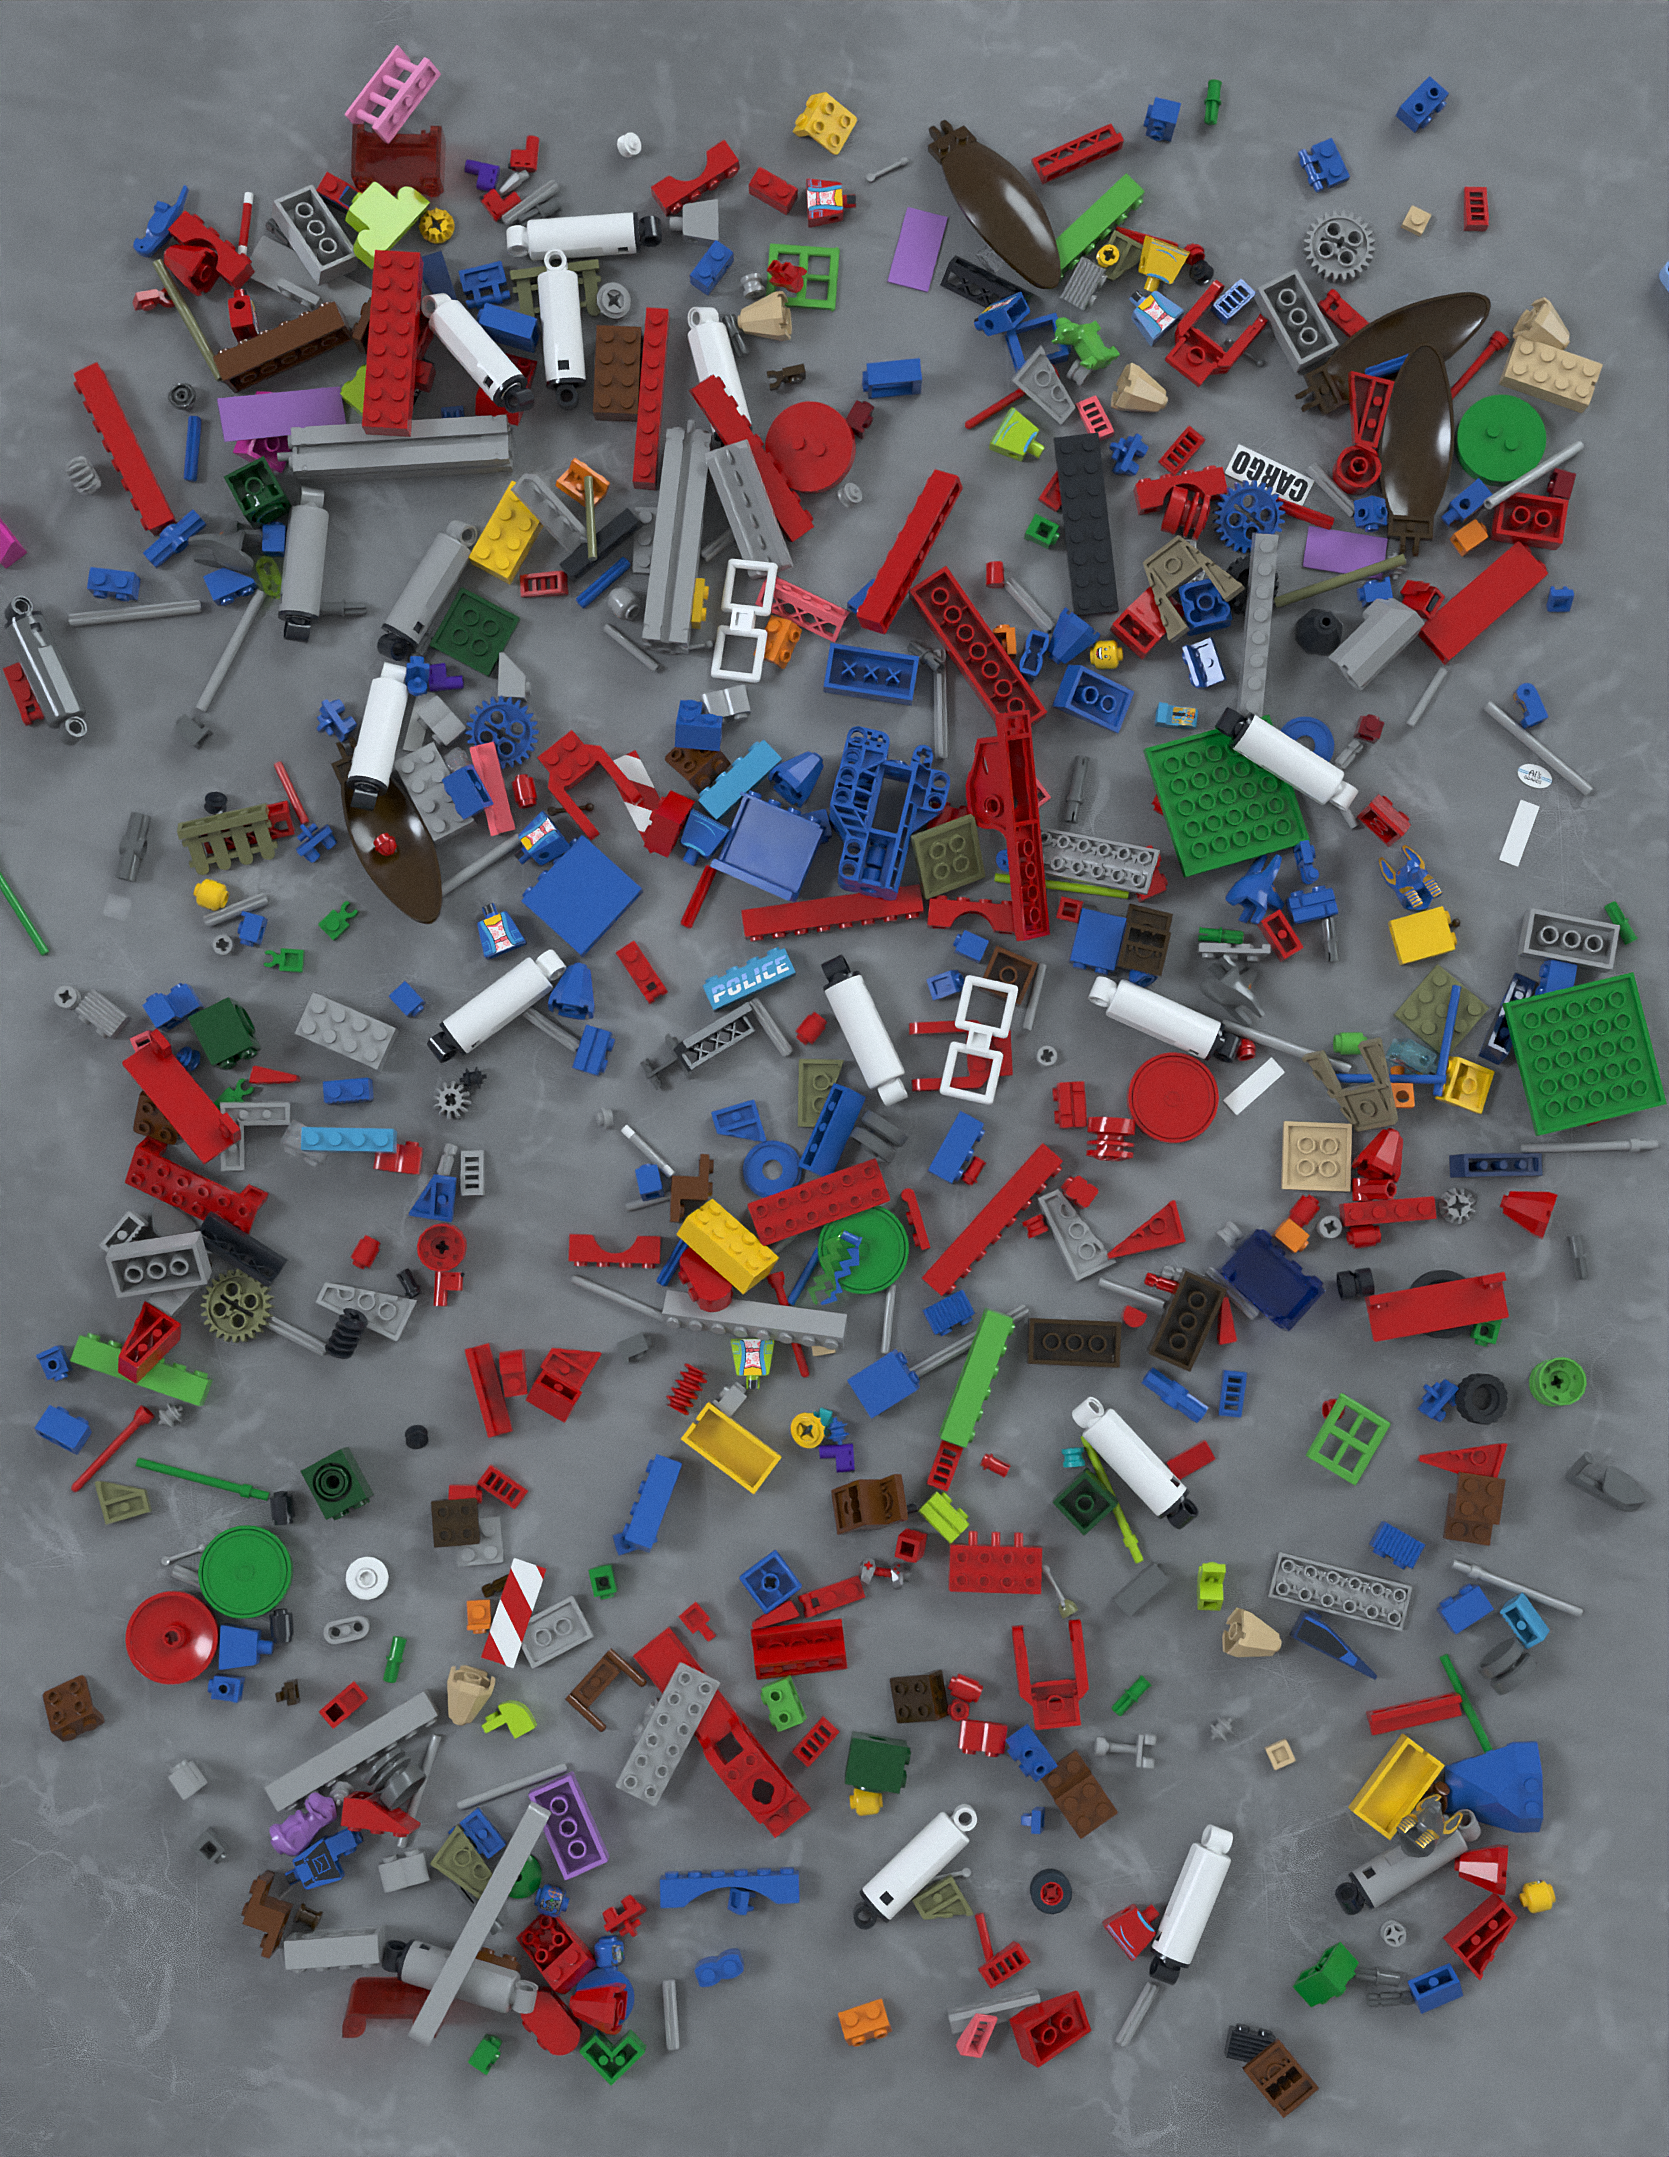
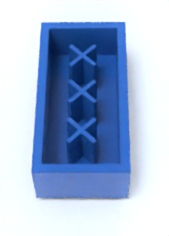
M830 643L823 692L912 706L919 656Z

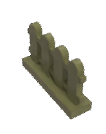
M598 259L568 263L567 270L573 271L577 275H583V278L578 279V285H584L586 301L580 302V308H587L589 315L592 317L598 316L600 309L596 305L597 283L601 282V276H596V273L600 272ZM556 264V265H551V266H552V267H559L561 264ZM546 266L510 271L512 283H517V287H513V293H518L520 310H516V312L535 317V314H540V307L534 308L532 291H538V284L531 285L530 281H537L539 274L547 272Z
M267 803L178 823L177 834L179 840L185 839L182 840L183 847L188 846L192 858L189 861L190 868L195 867L198 874L205 875L209 872V864L217 862L220 869L227 870L231 866V859L239 857L240 862L244 865L252 863L253 853L261 852L264 859H272L275 856V848H278L277 841L272 842L268 829L272 827L271 820H268L269 810ZM254 831L258 845L250 846L246 833ZM232 836L236 850L228 851L224 838ZM210 841L214 855L207 857L202 843Z

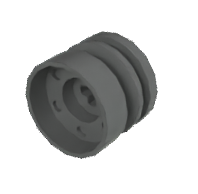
M401 1747L392 1750L378 1760L364 1778V1782L368 1786H372L374 1793L385 1789L380 1796V1800L390 1811L397 1809L410 1799L427 1779V1776L417 1765L406 1769L411 1758L404 1756L405 1751Z

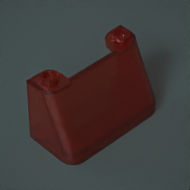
M397 1977L358 1978L351 1986L342 2025V2038H357L361 2036L366 2030L367 2019H413L414 2024L431 1990L399 1981ZM444 2018L433 2038H437L444 2024Z

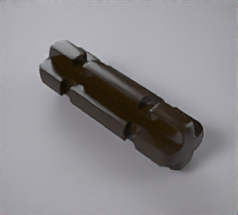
M509 1574L494 1580L492 1584L488 1583L482 1586L483 1595L488 1598L494 1595L495 1592L503 1591Z

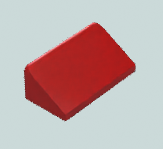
M1203 1439L1165 1461V1464L1181 1480L1215 1460V1457L1207 1441Z

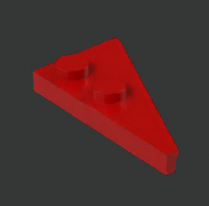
M1170 1201L1124 1241L1114 1247L1107 1254V1259H1116L1185 1243L1186 1240L1176 1201Z
M1497 1443L1418 1455L1417 1461L1456 1474L1464 1472L1498 1478L1508 1444Z

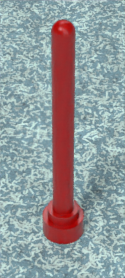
M1495 331L1491 335L1488 342L1489 346L1450 389L1452 400L1495 351L1503 350L1509 343L1508 338L1502 332Z
M1052 364V366L1054 367L1055 372H1056L1058 378L1060 379V375H1059L1057 369H1056L1055 366ZM1020 388L966 421L965 428L972 429L1026 394Z
M779 1271L766 1276L768 1285L771 1284V1287L775 1289L779 1305L789 1306L783 1287L785 1284L784 1280L786 1279L784 1272ZM791 1343L800 1374L803 1378H807L810 1373L802 1346L799 1343Z
M141 1405L135 1411L134 1420L72 1484L71 1490L73 1492H78L141 1425L149 1424L155 1418L154 1414L147 1407Z

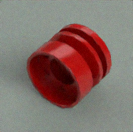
M1173 486L1160 531L1175 535L1179 526H1182L1183 537L1186 538L1189 529H1192L1191 540L1197 541L1206 526L1210 512L1211 496L1205 495L1202 504L1198 503L1200 493L1196 492L1192 501L1187 500L1188 489Z
M1088 1117L1087 1133L1097 1135V1139L1086 1142V1145L1096 1146V1150H1086V1156L1093 1157L1099 1161L1111 1162L1133 1159L1134 1153L1124 1152V1148H1134V1144L1124 1141V1137L1135 1135L1136 1120L1115 1117Z
M448 1223L435 1224L425 1229L417 1243V1254L422 1264L437 1272L449 1271L458 1266L465 1258L467 1251V1241L463 1232L455 1225ZM442 1240L445 1241V1245L449 1246V1249H446L444 1253H441V1249L437 1248V1244H441Z

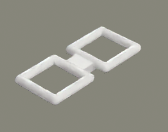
M730 559L728 561L721 610L732 613L730 626L720 625L717 629L711 676L713 678L758 683L760 681L767 631L754 629L756 615L769 616L771 614L778 569L776 563ZM736 568L768 571L763 607L731 604ZM726 635L758 638L752 673L720 670Z
M972 975L965 977L955 1026L959 1029L968 1030L969 1035L967 1044L952 1042L950 1044L940 1087L942 1095L986 1105L993 1103L1003 1054L999 1051L990 1050L989 1046L992 1036L1003 1039L1008 1036L1018 994V987L1016 985ZM973 985L1008 993L1000 1028L965 1021ZM958 1052L993 1059L985 1095L950 1087Z

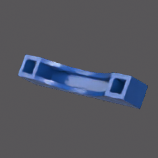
M782 1867L780 1871H771V1868H758L757 1872H748V1869H735L734 1873H725V1870L716 1869L711 1870L710 1874H702L700 1870L688 1871V1874L679 1875L678 1871H668L660 1877V1908L685 1907L699 1895L724 1887L750 1889L768 1897L776 1904L800 1903L799 1870H794L793 1867Z

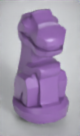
M314 1792L309 1795V1799L305 1800V1807L309 1811L308 1813L304 1814L302 1810H297L283 1824H273L269 1828V1833L272 1837L270 1842L273 1848L281 1855L285 1853L293 1857L301 1854L314 1839L318 1831L337 1818L336 1807L332 1797H324Z

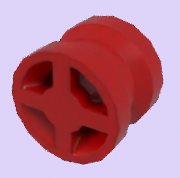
M1042 1213L1021 1222L1028 1231L1027 1236L1029 1239L1049 1230L1048 1226L1044 1225Z

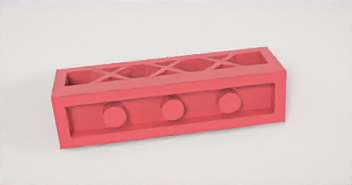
M776 576L773 595L776 602L772 603L771 612L784 619L791 620L795 624L835 643L850 612ZM767 578L763 582L755 603L760 607H763ZM789 603L793 605L796 612H786L783 604ZM803 614H812L816 622H807ZM829 622L837 626L834 634L826 631L823 624Z
M495 742L470 747L474 768L494 805L485 809L491 836L515 830Z

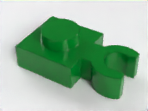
M345 901L342 904L339 913L333 909L318 924L333 941H336L350 927L346 921L355 918L359 914L357 909L352 913H347L346 909L351 904L349 901Z
M281 948L280 955L272 950L265 951L266 955L273 956V961L271 963H264V966L274 968L279 965V971L303 973L304 950Z
M242 1078L237 1082L235 1090L228 1087L215 1100L214 1104L220 1109V1102H246L242 1098L251 1095L255 1088L251 1086L248 1090L244 1091L242 1085L247 1080Z

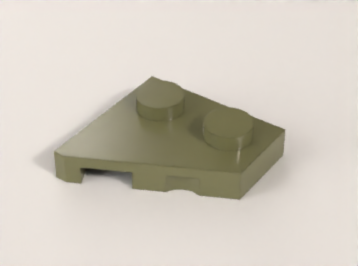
M1116 230L1113 231L1106 244L1114 245L1119 251L1117 262L1105 268L1107 269L1105 275L1108 276L1107 279L1111 282L1140 261L1143 249L1142 244ZM1107 251V252L1104 254V255L1106 256V257H1105V260H1106V261H1108L1109 259H1112V258L1110 257V252Z
M105 1481L94 1482L105 1524L152 1511L146 1489Z
M951 1874L912 1898L923 1920L935 1919L937 1917L952 1918L953 1915L965 1914L966 1916H972L974 1914Z

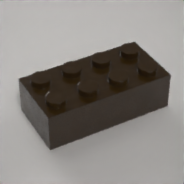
M1183 1267L1147 1347L1148 1354L1191 1372L1228 1290L1226 1285Z
M1028 1318L1027 1364L1120 1368L1121 1322Z

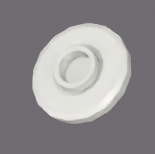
M366 1556L358 1558L349 1566L345 1580L347 1588L352 1595L359 1599L369 1600L378 1597L384 1592L388 1585L389 1575L382 1561L375 1557Z

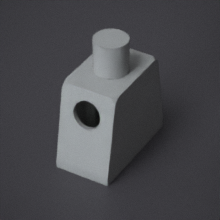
M718 199L683 205V217H670V231H683L685 243L711 247L715 240L719 241Z

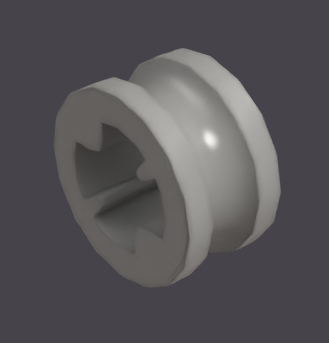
M219 935L213 941V949L220 955H229L235 948L234 940L226 935ZM222 939L225 942H229V947H226V951L218 947V943H222Z
M1050 1046L1040 1048L1036 1056L1038 1064L1045 1068L1052 1066L1057 1059L1055 1049ZM1043 1051H1048V1054L1052 1053L1053 1056L1050 1058V1062L1042 1061Z

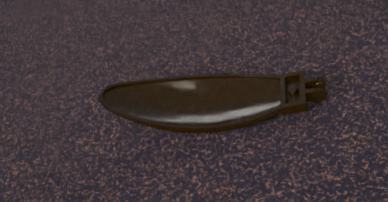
M942 120L940 127L945 133L943 137L938 128L934 125L931 126L929 134L934 142L928 145V152L942 166L948 187L973 228L996 254L1027 282L1040 289H1053L1057 287L1061 278V265L1055 236L1045 209L1028 181L1005 158L977 142L974 135L964 125L953 130L947 120Z
M1475 292L1442 295L1403 306L1367 324L1348 338L1328 358L1324 365L1303 376L1309 388L1294 396L1296 400L1302 399L1311 392L1314 401L1304 404L1301 407L1302 412L1317 405L1322 416L1343 405L1350 404L1348 373L1350 371L1365 374V369L1409 354L1420 342H1431L1439 350L1445 363L1485 323L1491 308L1490 299L1485 295ZM1399 371L1380 378L1395 381Z
M1428 341L1420 342L1412 349L1398 373L1378 445V457L1382 466L1379 482L1389 515L1387 539H1399L1398 555L1405 554L1406 540H1413V557H1418L1420 541H1432L1434 515L1446 489L1454 449V412L1447 370L1441 353Z
M352 736L349 738V744L354 750L357 743ZM341 742L336 743L342 759L331 763V766L341 785L342 807L346 827L362 866L379 890L406 916L418 923H434L438 919L442 908L441 875L432 838L419 811L407 793L391 775L389 777L387 793L383 796H377L373 812L350 807L354 790L347 786V779L352 766L353 754L347 756ZM386 832L395 838L397 844L395 852L389 856L378 853L375 850L376 846L373 844L378 836Z

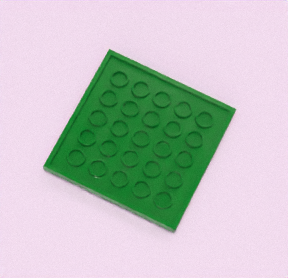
M1269 714L1259 717L1273 726ZM1217 729L1143 750L1184 878L1292 848L1300 841L1309 840L1310 842L1293 787L1229 747L1228 744L1231 738L1222 734Z
M1634 972L1503 1003L1536 1136L1667 1104Z

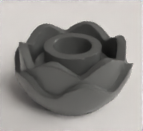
M177 383L170 389L168 400L174 408L187 410L194 405L196 392L188 383Z

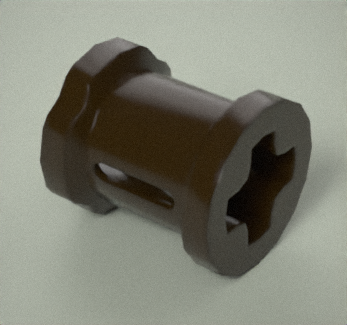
M302 1903L293 1922H300L311 1927V1931H315L323 1912L314 1911Z

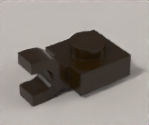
M804 363L782 368L781 371H766L767 378L777 379L775 383L769 384L770 391L777 390L782 382L794 385L806 379Z
M297 1678L284 1682L282 1691L275 1693L276 1702L287 1700V1706L296 1705L301 1701Z

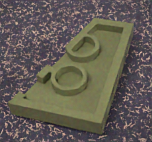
M799 1059L798 1127H815L833 1083L836 1084L844 1060Z
M458 1824L430 1863V1865L478 1899H480L493 1875Z

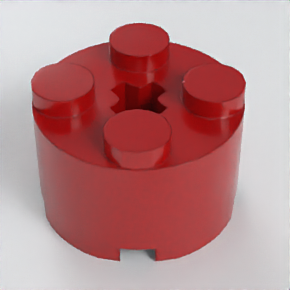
M1355 444L1345 448L1333 466V481L1347 494H1364L1374 485L1381 473L1382 466L1377 452L1365 444Z

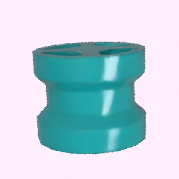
M1084 1447L1061 1449V1454L1064 1455L1063 1468L1085 1466V1460L1082 1458Z

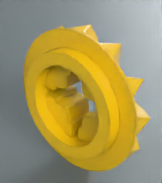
M435 208L431 211L427 210L426 214L421 216L419 229L425 240L430 243L440 244L451 238L454 233L455 224L452 216L446 210ZM433 219L436 220L437 223L442 222L440 224L441 232L436 228H431L433 227Z
M803 1412L792 1420L791 1434L798 1445L804 1448H814L821 1444L822 1439L825 1437V1426L820 1422L821 1418L814 1416V1413ZM809 1425H812L813 1429L811 1430V1432L804 1435L805 1430L807 1429L806 1426L808 1427Z

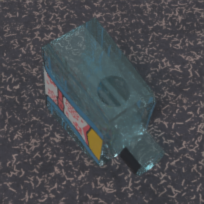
M1409 1038L1393 1039L1385 1055L1387 1061L1397 1066H1403L1405 1070L1416 1075H1436L1438 1063L1435 1062L1437 1055Z

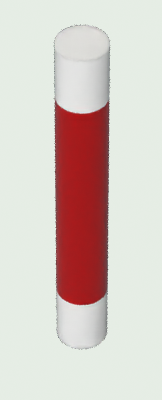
M245 192L238 245L239 255L241 253L247 254L254 195L251 192Z

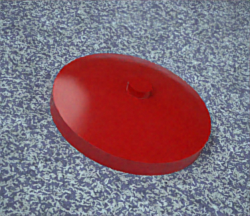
M165 1591L153 1595L142 1602L130 1617L125 1638L127 1653L135 1668L146 1678L154 1682L180 1684L192 1680L208 1668L216 1655L219 1646V1627L216 1617L209 1606L193 1594L184 1591Z

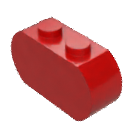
M691 1247L687 1248L680 1257V1272H678V1276L683 1285L687 1284L690 1299L692 1302L696 1301L699 1308L706 1312H718L725 1309L733 1299V1285Z
M539 1986L534 2011L528 2014L520 2013L523 2020L522 2025L529 2033L533 2032L537 2036V2042L543 2050H548L551 2054L557 2056L566 2055L572 2052L578 2045L582 2033V2024L577 2017L573 2016L572 2011L551 1987Z

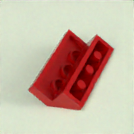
M842 1618L750 1629L757 1680L848 1669Z

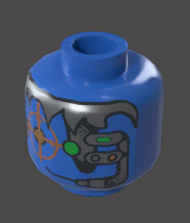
M545 1884L543 1888L539 1887L534 1906H537L538 1913L557 1918L561 1911L566 1912L570 1898L566 1897L565 1888Z
M616 1935L600 1937L599 1942L595 1943L596 1965L604 1968L605 1972L617 1971L618 1966L625 1962L623 1941L617 1939Z

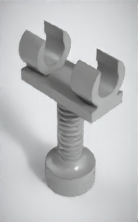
M1137 1733L1136 1745L1111 1744L1106 1741V1738L1096 1737L1094 1755L1105 1756V1753L1108 1751L1125 1754L1132 1753L1135 1754L1134 1765L1136 1767L1154 1768L1155 1759L1142 1757L1143 1744L1156 1745V1736L1154 1734Z

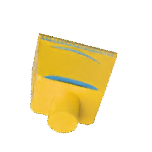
M1146 235L1138 272L1148 276L1143 289L1150 292L1157 291L1160 281L1172 284L1190 252Z

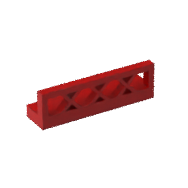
M1110 123L1033 158L1031 162L1043 185L1121 150L1124 139L1121 133L1116 134ZM1109 131L1111 137L1099 142L1100 135ZM1084 142L1093 144L1080 151L1078 150L1080 144ZM1064 151L1073 153L1065 158L1058 159L1060 153ZM1044 160L1053 162L1042 168L1039 165V162Z
M288 800L267 805L269 810L268 820H271L272 827L268 828L271 838L276 839L294 835L295 829L290 817ZM286 820L288 829L279 830L274 825L276 822ZM246 833L250 844L258 843L255 833ZM224 838L228 849L236 848L233 838ZM204 842L207 854L213 853L210 843Z
M490 1343L464 1349L488 1438L513 1431Z
M1450 1692L1366 1711L1371 1735L1462 1716L1459 1705L1462 1702L1461 1695L1456 1692Z

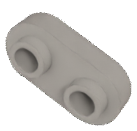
M362 1615L333 1620L325 1626L323 1635L325 1640L331 1644L361 1639L368 1634L370 1623ZM357 1622L361 1623L363 1626L361 1631H358L355 1628V1624ZM333 1628L340 1630L338 1636L333 1634Z

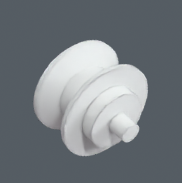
M629 132L619 137L617 147L622 156L630 158L641 151V142L636 134Z

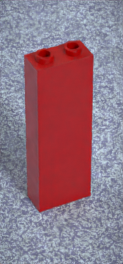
M1520 541L1516 542L1438 610L1432 620H1427L1417 635L1444 665L1447 664L1549 574L1546 571V566L1532 556V552L1526 544H1522Z

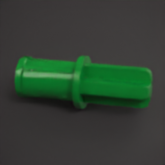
M1217 79L1209 80L1207 98L1204 100L1206 105L1204 123L1208 126L1217 124L1218 110L1222 103L1220 100L1222 81Z
M1613 901L1607 904L1604 909L1612 923L1620 925L1619 935L1624 944L1627 945L1638 939L1628 923L1629 918H1625L1617 902Z
M1199 927V933L1208 935H1198V941L1242 944L1244 934L1243 931L1222 929V927L1219 929Z
M393 1636L389 1656H386L388 1660L383 1681L388 1683H395L397 1681L400 1665L404 1662L402 1657L407 1642L406 1638Z
M1140 1675L1128 1690L1124 1689L1126 1692L1112 1705V1710L1118 1716H1122L1135 1702H1139L1138 1698L1152 1685Z

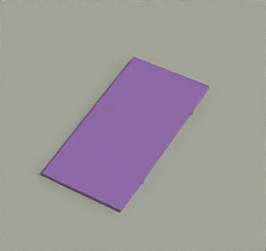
M907 207L894 259L891 264L888 283L928 293L948 217Z
M1309 526L1302 567L1345 574L1385 560L1388 539ZM1383 573L1368 578L1382 580Z

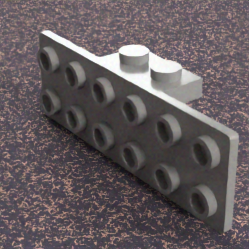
M266 236L261 237L250 257L252 261L250 265L255 271L250 279L280 293L288 301L292 302L294 300L300 303L308 311L318 309L325 302L335 301L344 313L351 330L354 324L358 323L361 318L360 311L362 305L365 302L367 303L372 295L371 289L345 276H340L318 286L294 250Z
M679 1662L661 1698L655 1697L653 1703L649 1702L644 1712L646 1716L642 1724L638 1723L633 1735L635 1736L636 1745L615 1783L617 1788L653 1806L657 1805L720 1685L718 1680Z

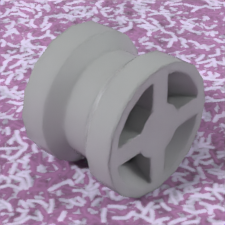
M760 273L748 274L740 279L741 286L745 289L743 293L746 299L758 298L766 293L765 287L761 285L762 276Z
M1077 359L1068 371L1066 378L1069 380L1073 379L1079 387H1082L1091 374L1092 369L1084 368L1080 365L1082 361Z
M61 986L56 990L54 999L58 1006L72 1010L80 1004L81 995L73 987Z
M1326 1216L1318 1221L1316 1229L1321 1237L1330 1239L1340 1234L1342 1225L1335 1216Z
M1230 1220L1225 1223V1227L1222 1230L1216 1232L1220 1240L1230 1249L1235 1246L1237 1240L1244 1238L1243 1233Z
M1387 1920L1381 1925L1380 1935L1388 1945L1399 1947L1405 1942L1406 1931L1399 1922Z

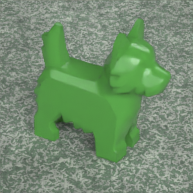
M1065 317L1056 319L1055 339L1051 342L1053 344L1072 345L1082 360L1080 365L1088 370L1107 368L1111 361L1116 360L1120 355L1114 346L1109 349L1104 346L1102 339L1097 334L1101 330L1097 321L1078 325Z

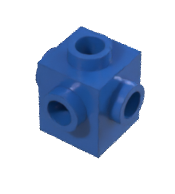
M1369 496L1354 501V521L1357 528L1365 529V532H1375L1379 530V527L1387 525L1388 512L1385 499Z

